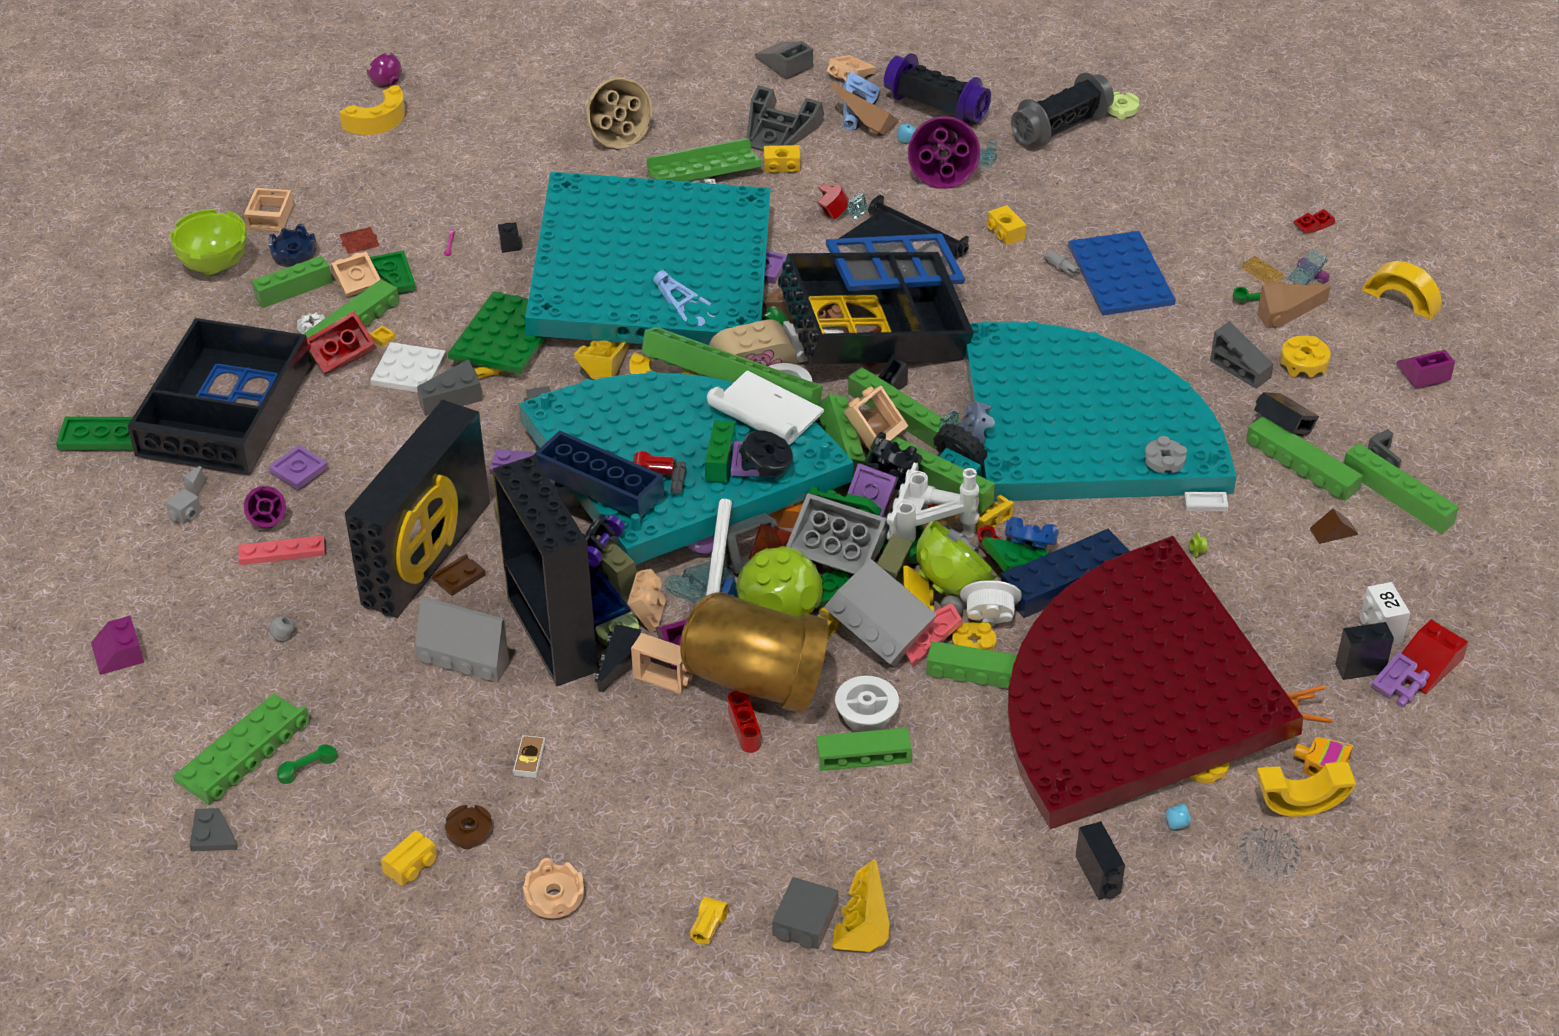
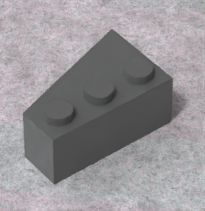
M1230 321L1214 332L1210 357L1212 363L1255 389L1271 379L1274 364Z
M469 359L417 386L419 404L425 416L429 415L441 400L461 406L482 401L481 384Z

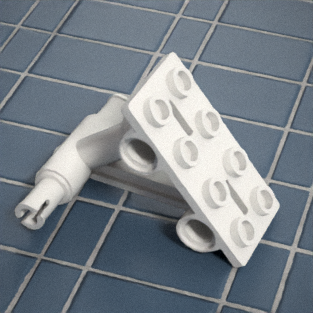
M913 463L911 470H907L905 484L900 486L899 498L894 500L893 512L888 514L887 525H889L887 540H890L892 534L914 541L916 539V526L959 513L960 521L963 523L962 533L968 538L974 537L976 534V523L979 520V486L976 483V470L967 468L963 471V483L960 486V494L929 486L927 475L924 472L918 471V463ZM932 504H937V505H938V506H935V507L928 508V505H932Z

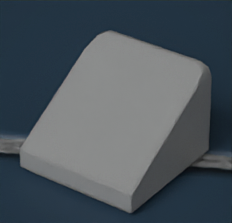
M201 466L183 476L186 490L198 496L205 482Z

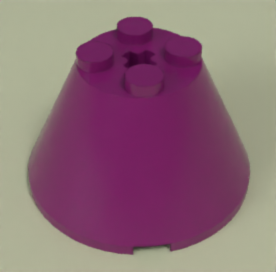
M948 116L932 118L921 124L910 139L908 145L910 167L918 179L931 187L940 189L956 187L967 181L975 169H977L980 160L979 140L972 128L957 118Z

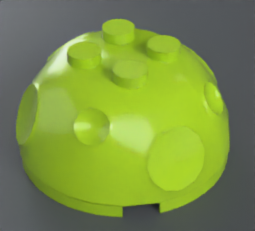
M216 209L200 210L184 216L175 223V230L170 232L171 244L178 260L189 269L204 273L205 275H213L231 268L242 258L246 247L247 230L242 218L231 211H226L227 214L216 213Z
M932 520L926 526L917 543L916 556L920 566L917 572L926 580L930 579L934 583L932 586L939 593H944L947 596H960L962 588L968 584L979 581H994L997 574H991L993 571L991 566L960 538L957 542H954L947 536L949 530L936 521Z
M784 546L767 548L756 553L741 568L736 583L737 598L795 616H800L802 613L810 614L815 608L817 609L823 595L822 579L816 566L801 551Z

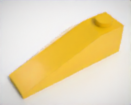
M592 341L589 347L584 345L579 347L574 353V358L592 379L616 376L630 343Z
M873 859L855 873L848 892L852 897L841 910V913L845 915L842 924L839 922L834 928L832 942L834 949L871 952L888 941L890 923L878 864Z

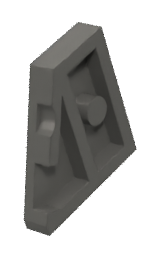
M219 808L195 809L190 840L191 851L237 850L236 841Z

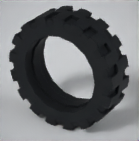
M955 424L943 425L933 438V444L941 454L948 448L980 465L983 464L988 456L987 450L984 449L985 446L979 442L980 440L977 437H974L970 431H965L963 427H957Z

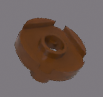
M467 805L459 806L447 815L445 824L446 836L453 844L461 846L466 850L472 849L474 846L485 842L493 833L491 815L485 808L479 805H475V808H467ZM465 824H474L471 828H465L464 826Z

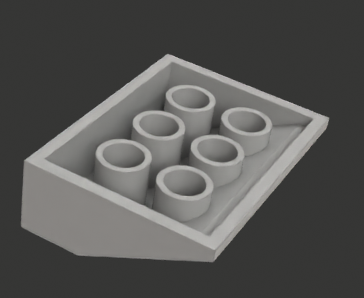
M808 493L786 547L801 551L811 561L854 575L870 559L875 560L884 544L889 525H887V518Z
M872 559L858 570L824 607L893 666L901 660L937 617L936 613Z
M426 597L420 599L415 644L417 659L423 663H431L445 669L460 671L466 675L471 674L485 680L499 682L509 665L504 618Z

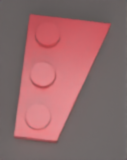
M953 603L934 611L937 617L906 652L905 655L912 667L929 654L932 641H944L963 624L962 618Z

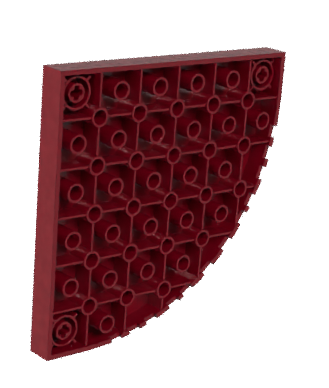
M1174 536L1104 561L1103 564L1081 576L1066 587L1058 596L1054 597L1053 601L1047 605L1035 620L1021 643L1013 664L1008 690V723L1015 762L1031 798L1050 829L1060 827L1302 734V714Z

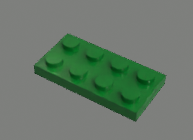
M65 416L56 442L57 449L133 450L127 427L133 417Z

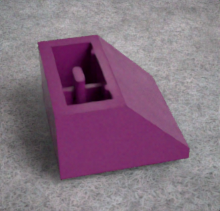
M1446 350L1398 360L1396 364L1413 386L1419 388L1451 380L1455 361Z

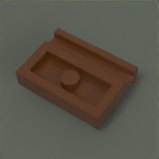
M465 554L432 574V579L449 595L453 596L486 574L485 569L473 559L470 560L468 555Z

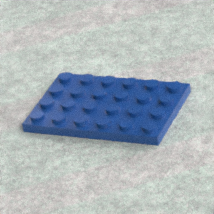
M1140 231L1068 241V247L1077 266L1080 267V272L1102 316L1175 305L1176 299Z

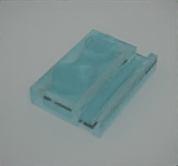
M711 561L684 569L682 577H688L691 584L702 592H706ZM725 567L722 570L720 587L724 586L727 578H735Z

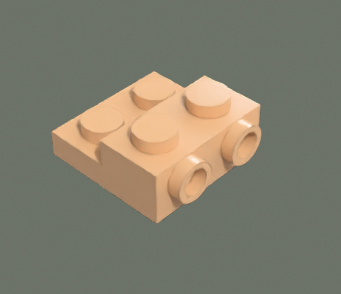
M847 55L830 58L827 72L835 78H843L846 81L850 71L865 79L868 75L875 74L877 67Z
M367 252L356 253L352 257L338 259L331 263V272L346 297L361 293L380 280Z
M652 569L641 570L636 573L627 603L649 632L656 631L655 627L659 626L666 602L665 596L660 592L662 582Z

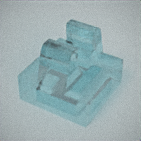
M858 193L847 201L848 207L846 211L850 212L853 218H858L868 210L865 194Z

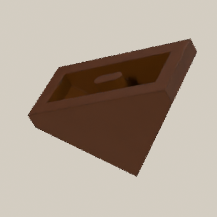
M1333 508L1310 527V531L1319 544L1358 535L1350 520Z

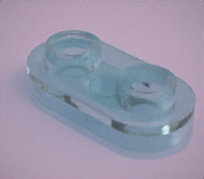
M678 574L670 575L665 579V591L673 596L693 603L699 602L705 597V588L697 581Z

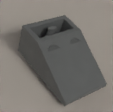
M803 41L779 42L755 53L757 58L785 78H789L813 66V48Z

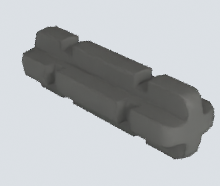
M676 461L674 463L670 492L673 495H680L682 493L686 463L684 461Z

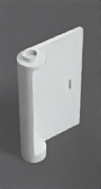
M748 370L726 391H723L720 387H715L707 395L708 405L756 430L777 434L785 439L788 445L793 443L824 412L823 408Z

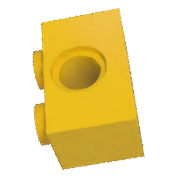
M800 145L764 146V173L800 172Z
M1008 205L988 211L987 227L997 235L999 240H1002L1006 245H1010L1026 239L1027 225Z

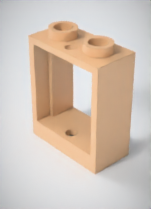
M255 188L244 213L246 228L281 231L285 227L294 206L291 190ZM262 205L281 207L279 212L259 211Z
M881 385L874 389L870 386L862 392L863 396L860 399L856 397L848 403L850 407L843 411L869 450L876 434L858 409L869 399H872L890 426L884 431L887 440H892L908 427V424Z
M641 633L631 648L633 678L681 694L685 687L690 686L693 675L684 667L680 646ZM651 657L677 665V671L651 662Z

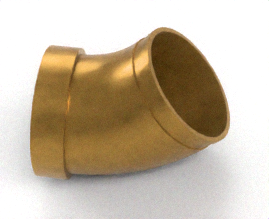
M715 592L703 598L690 613L681 636V659L686 670L695 676L748 695L777 702L779 708L804 713L811 703L821 674L827 646L828 622L826 618L806 613L795 616L731 596L727 593Z

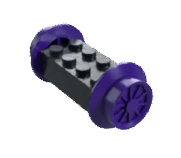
M913 53L907 54L905 57L898 55L893 57L884 74V86L886 89L892 90L894 99L911 98L956 115L957 119L965 123L970 120L980 122L990 106L991 91L983 87L982 80L979 77H973L969 82L958 81L953 76H945L939 71H931L926 69L925 66L919 65L918 57Z

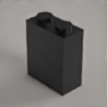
M1263 392L1257 398L1254 408L1259 414L1294 434H1310L1319 418L1315 413L1281 393Z
M1386 622L1343 628L1335 662L1343 680L1379 675L1387 666L1394 637Z
M1102 821L1079 827L1076 859L1098 900L1115 898L1121 894L1125 863Z

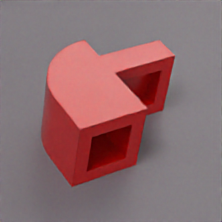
M823 183L818 187L823 197L817 203L826 216L835 220L847 209L849 198L839 183L835 186Z

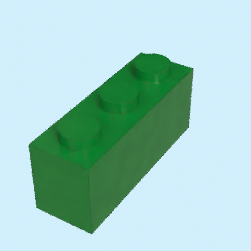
M714 420L705 459L706 481L727 482L733 456L734 441H736L734 421Z

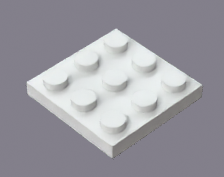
M390 342L370 379L371 385L418 392V385L437 376L447 356L446 351Z

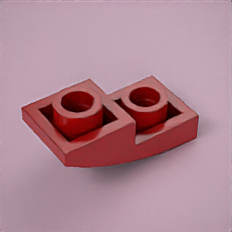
M1322 209L1314 215L1308 212L1293 222L1304 233H1314L1334 225L1335 218L1325 209Z

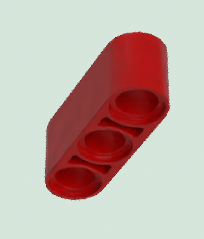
M734 690L728 695V714L740 747L745 752L754 753L761 747L760 726L748 695Z

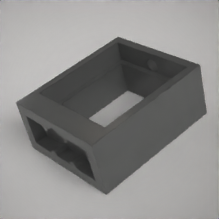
M766 513L728 526L725 559L728 569L735 574L740 573L741 568L756 554L753 553L740 558L735 535L763 526L767 548L782 546L776 530H778L777 522Z

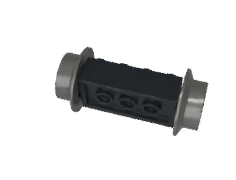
M1085 72L1076 77L1074 86L1065 88L1055 95L1052 94L1042 101L1036 102L1032 99H1025L1020 102L1017 111L1011 117L1013 133L1024 145L1033 143L1038 147L1045 146L1050 141L1051 136L1089 118L1094 120L1103 118L1108 111V107L1114 101L1112 86L1104 76Z

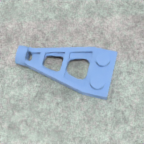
M851 71L847 75L844 84L845 90L851 93L853 91L872 104L877 99L880 87L874 83L865 80ZM844 102L843 127L847 130H855L860 118Z
M665 270L659 271L653 281L658 285L669 304L672 303L678 309L677 313L684 321H687V317L683 313L685 311L684 305L689 302L696 303V301L691 299L694 296H698V294L672 279ZM674 290L680 291L686 298L677 302L671 295V292ZM702 297L699 298V301H700V302H703V303H705V304H707V305H710V304H711L709 301L705 300L704 298H702ZM696 317L698 319V326L705 324L704 318Z

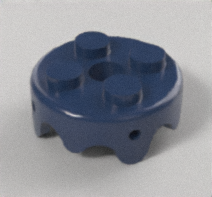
M297 224L294 230L283 228L277 237L272 233L269 235L270 254L278 263L295 265L310 260L316 254L317 243L314 233L309 234L303 224Z

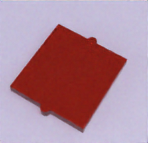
M371 227L339 234L342 246L345 247L348 254L379 247L376 239L377 235L373 233Z
M760 524L748 559H751L756 553L767 548L786 547L792 532L780 529L778 526L772 527Z

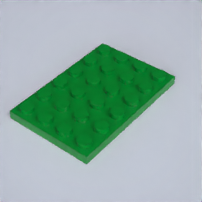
M493 291L449 350L448 359L460 362L469 359L470 363L474 365L522 374L547 337L525 335V315L528 298Z

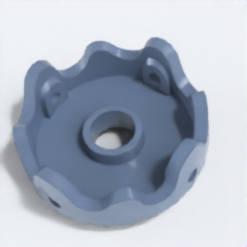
M978 401L966 405L962 421L958 423L957 427L961 426L965 431H970L974 437L980 440V443L985 442V428L992 427L995 424V420L985 412L990 411L991 406Z

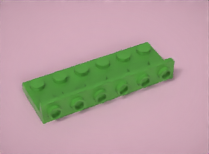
M748 138L646 158L648 175L650 178L657 180L685 182L762 167L761 159L751 150Z
M273 693L173 775L174 781L208 805H211L215 800L220 799L233 785H237L246 774L255 770L259 763L265 758L270 757L283 743H287L296 732L307 726L308 722H310L307 707L302 706L298 709Z

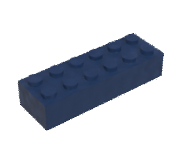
M560 430L534 453L549 479L629 515L636 513L641 518L665 495L663 475Z
M1108 528L1002 573L1001 582L1012 584L1021 591V600L1014 605V608L1023 618H1026L1044 610L1053 601L1054 597L1058 596L1066 587L1087 572L1103 564L1104 561L1111 560L1130 551Z

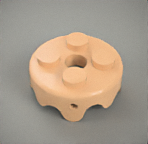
M550 858L542 859L535 870L527 872L524 886H522L524 901L527 907L534 914L544 918H560L569 915L579 907L584 896L581 871L577 872L569 862H566L564 865H556ZM553 889H557L560 891L556 895L548 894V892Z

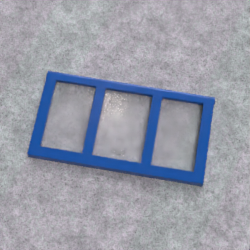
M942 234L826 240V246L830 253L939 252L952 284H964L965 277ZM912 257L911 260H896L897 267L902 273L907 288L940 286L942 280L940 275H937L931 260H920L919 257ZM836 258L835 265L848 291L899 287L900 282L895 277L888 260L872 258V260L845 261L844 258Z

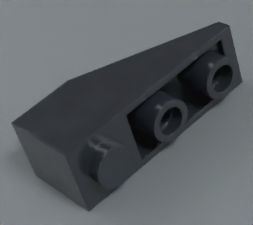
M615 624L613 632H609L607 638L608 649L603 651L601 656L602 667L601 670H597L595 675V682L598 684L599 692H604L632 664L631 648L640 636L641 629Z

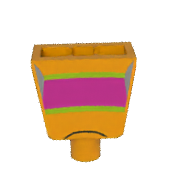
M1316 737L1311 748L1298 743L1293 756L1305 760L1302 772L1311 777L1322 770L1325 763L1349 762L1353 745Z

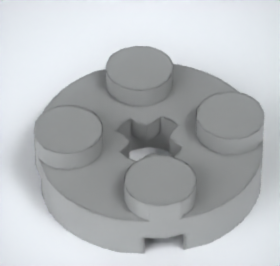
M1160 436L1158 440H1154L1146 446L1145 462L1149 468L1156 472L1165 473V470H1172L1171 473L1177 472L1185 465L1187 449L1166 436Z

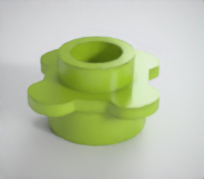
M1195 532L1194 538H1191L1189 541V549L1193 552L1195 558L1199 554H1204L1207 549V540L1205 537H1200L1199 532Z

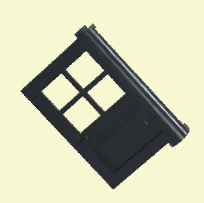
M882 195L875 197L869 205L868 212L873 216L839 238L942 234L955 260L965 255L969 249L968 236L957 240L884 205V196ZM928 243L916 252H924L931 246H937L935 243ZM903 244L874 246L876 252H891L897 247L906 250ZM865 246L850 247L860 253L867 252ZM941 257V259H942V261H943V263H944V265H945V268H946L947 265H946V263H945L943 257Z

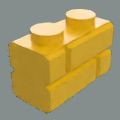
M415 830L381 859L382 870L388 877L399 885L404 886L408 881H414L424 867H429L435 862L437 857L436 846L433 841Z

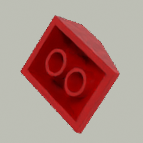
M355 311L307 338L309 350L324 374L351 363L377 349L373 339Z
M1432 619L1419 629L1401 653L1417 663V668L1414 672L1420 674L1423 670H1426L1430 674L1426 680V685L1418 690L1427 694L1464 659L1468 641ZM1408 679L1405 681L1406 683H1408V684H1410V685H1411V683H1412V682H1411L1410 680H1408Z

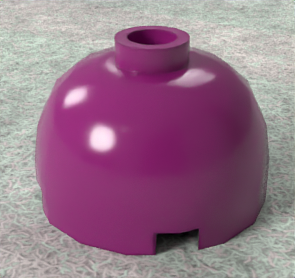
M384 53L376 57L370 63V71L367 69V76L378 86L395 85L399 81L402 67L400 61L393 53H390L391 55Z
M259 486L254 488L247 494L244 501V513L247 519L253 525L261 528H269L278 524L286 512V501L282 493L273 487Z

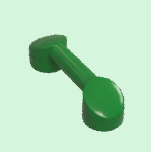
M1236 287L1233 291L1234 300L1240 304L1260 300L1261 292L1249 294L1245 287Z
M322 744L318 746V750L293 762L286 761L282 763L277 770L278 781L282 784L292 783L296 779L295 770L318 759L324 764L335 762L338 758L336 748L328 744Z

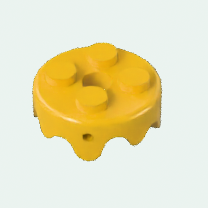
M1295 336L1286 340L1282 345L1280 364L1285 365L1288 374L1294 378L1300 372H1306L1309 377H1314L1319 372L1324 375L1328 370L1331 352L1329 347L1315 336Z

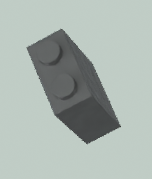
M792 877L772 921V936H776L782 941L789 940L799 943L806 948L819 949L838 906V890Z

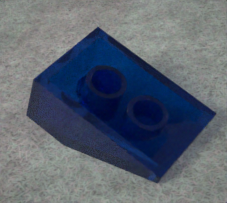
M602 572L590 576L594 627L631 612V608Z

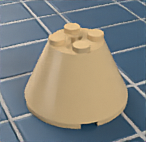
M626 77L610 78L601 83L585 102L589 129L595 139L607 147L615 149L630 147L637 143L649 128L647 126L650 116L652 117L651 101L646 90L635 80Z

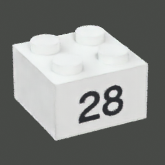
M1392 582L1368 586L1363 597L1362 611L1359 614L1361 623L1368 625L1386 622L1394 637L1393 644L1403 643L1410 611Z

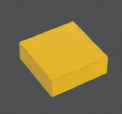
M383 325L369 334L374 343L381 347L396 338V333Z

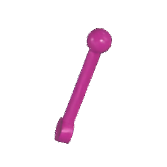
M450 229L447 249L444 251L446 256L451 255L450 249L455 234L454 229Z

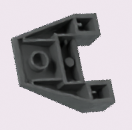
M758 85L750 103L747 138L750 140L751 148L764 151V146L795 145L818 129L824 117L822 102L805 98L797 115L774 109L777 103L774 89Z

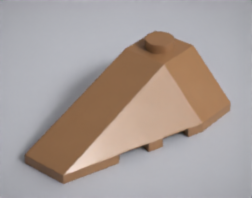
M832 82L830 83L834 91L861 121L869 127L868 131L871 133L885 135L898 123L899 120L885 110Z
M1283 281L1262 285L1257 315L1267 328L1285 325L1327 302L1330 286L1313 283L1301 285L1298 282L1286 284Z

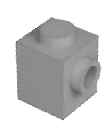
M185 488L166 501L168 517L182 525L194 519L196 515L202 512L199 497Z

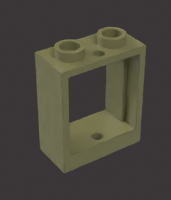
M892 534L877 564L901 583L903 579V566L908 565L913 541Z

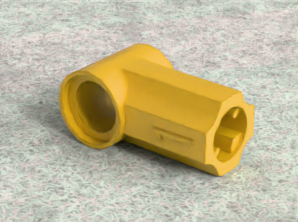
M707 896L703 897L699 906L698 917L690 931V938L695 943L701 945L710 943L719 923L723 924L727 917L729 903Z

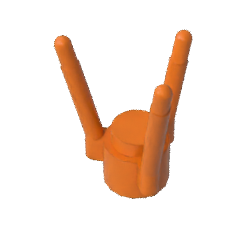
M1326 686L1313 687L1287 693V695L1298 709V701L1314 698L1315 694L1310 693L1324 690ZM1301 713L1303 719L1327 723L1333 722L1330 718Z

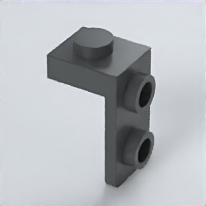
M1387 429L1371 437L1368 449L1400 469L1401 459L1389 450L1394 433Z

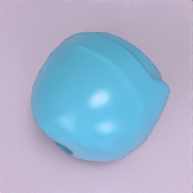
M902 124L897 129V138L901 142L909 144L916 129L911 124Z
M1186 804L1169 807L1166 811V819L1170 829H1182L1191 822V816Z

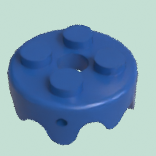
M1011 517L1010 520L1006 521L1004 534L1012 537V542L1026 544L1027 541H1032V546L1047 548L1048 544L1056 545L1059 530H1057L1055 524H1045L1042 530L1038 525L1033 527L1031 525L1023 526L1022 518Z

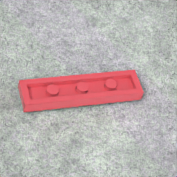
M324 535L238 545L239 564L245 565L324 556Z

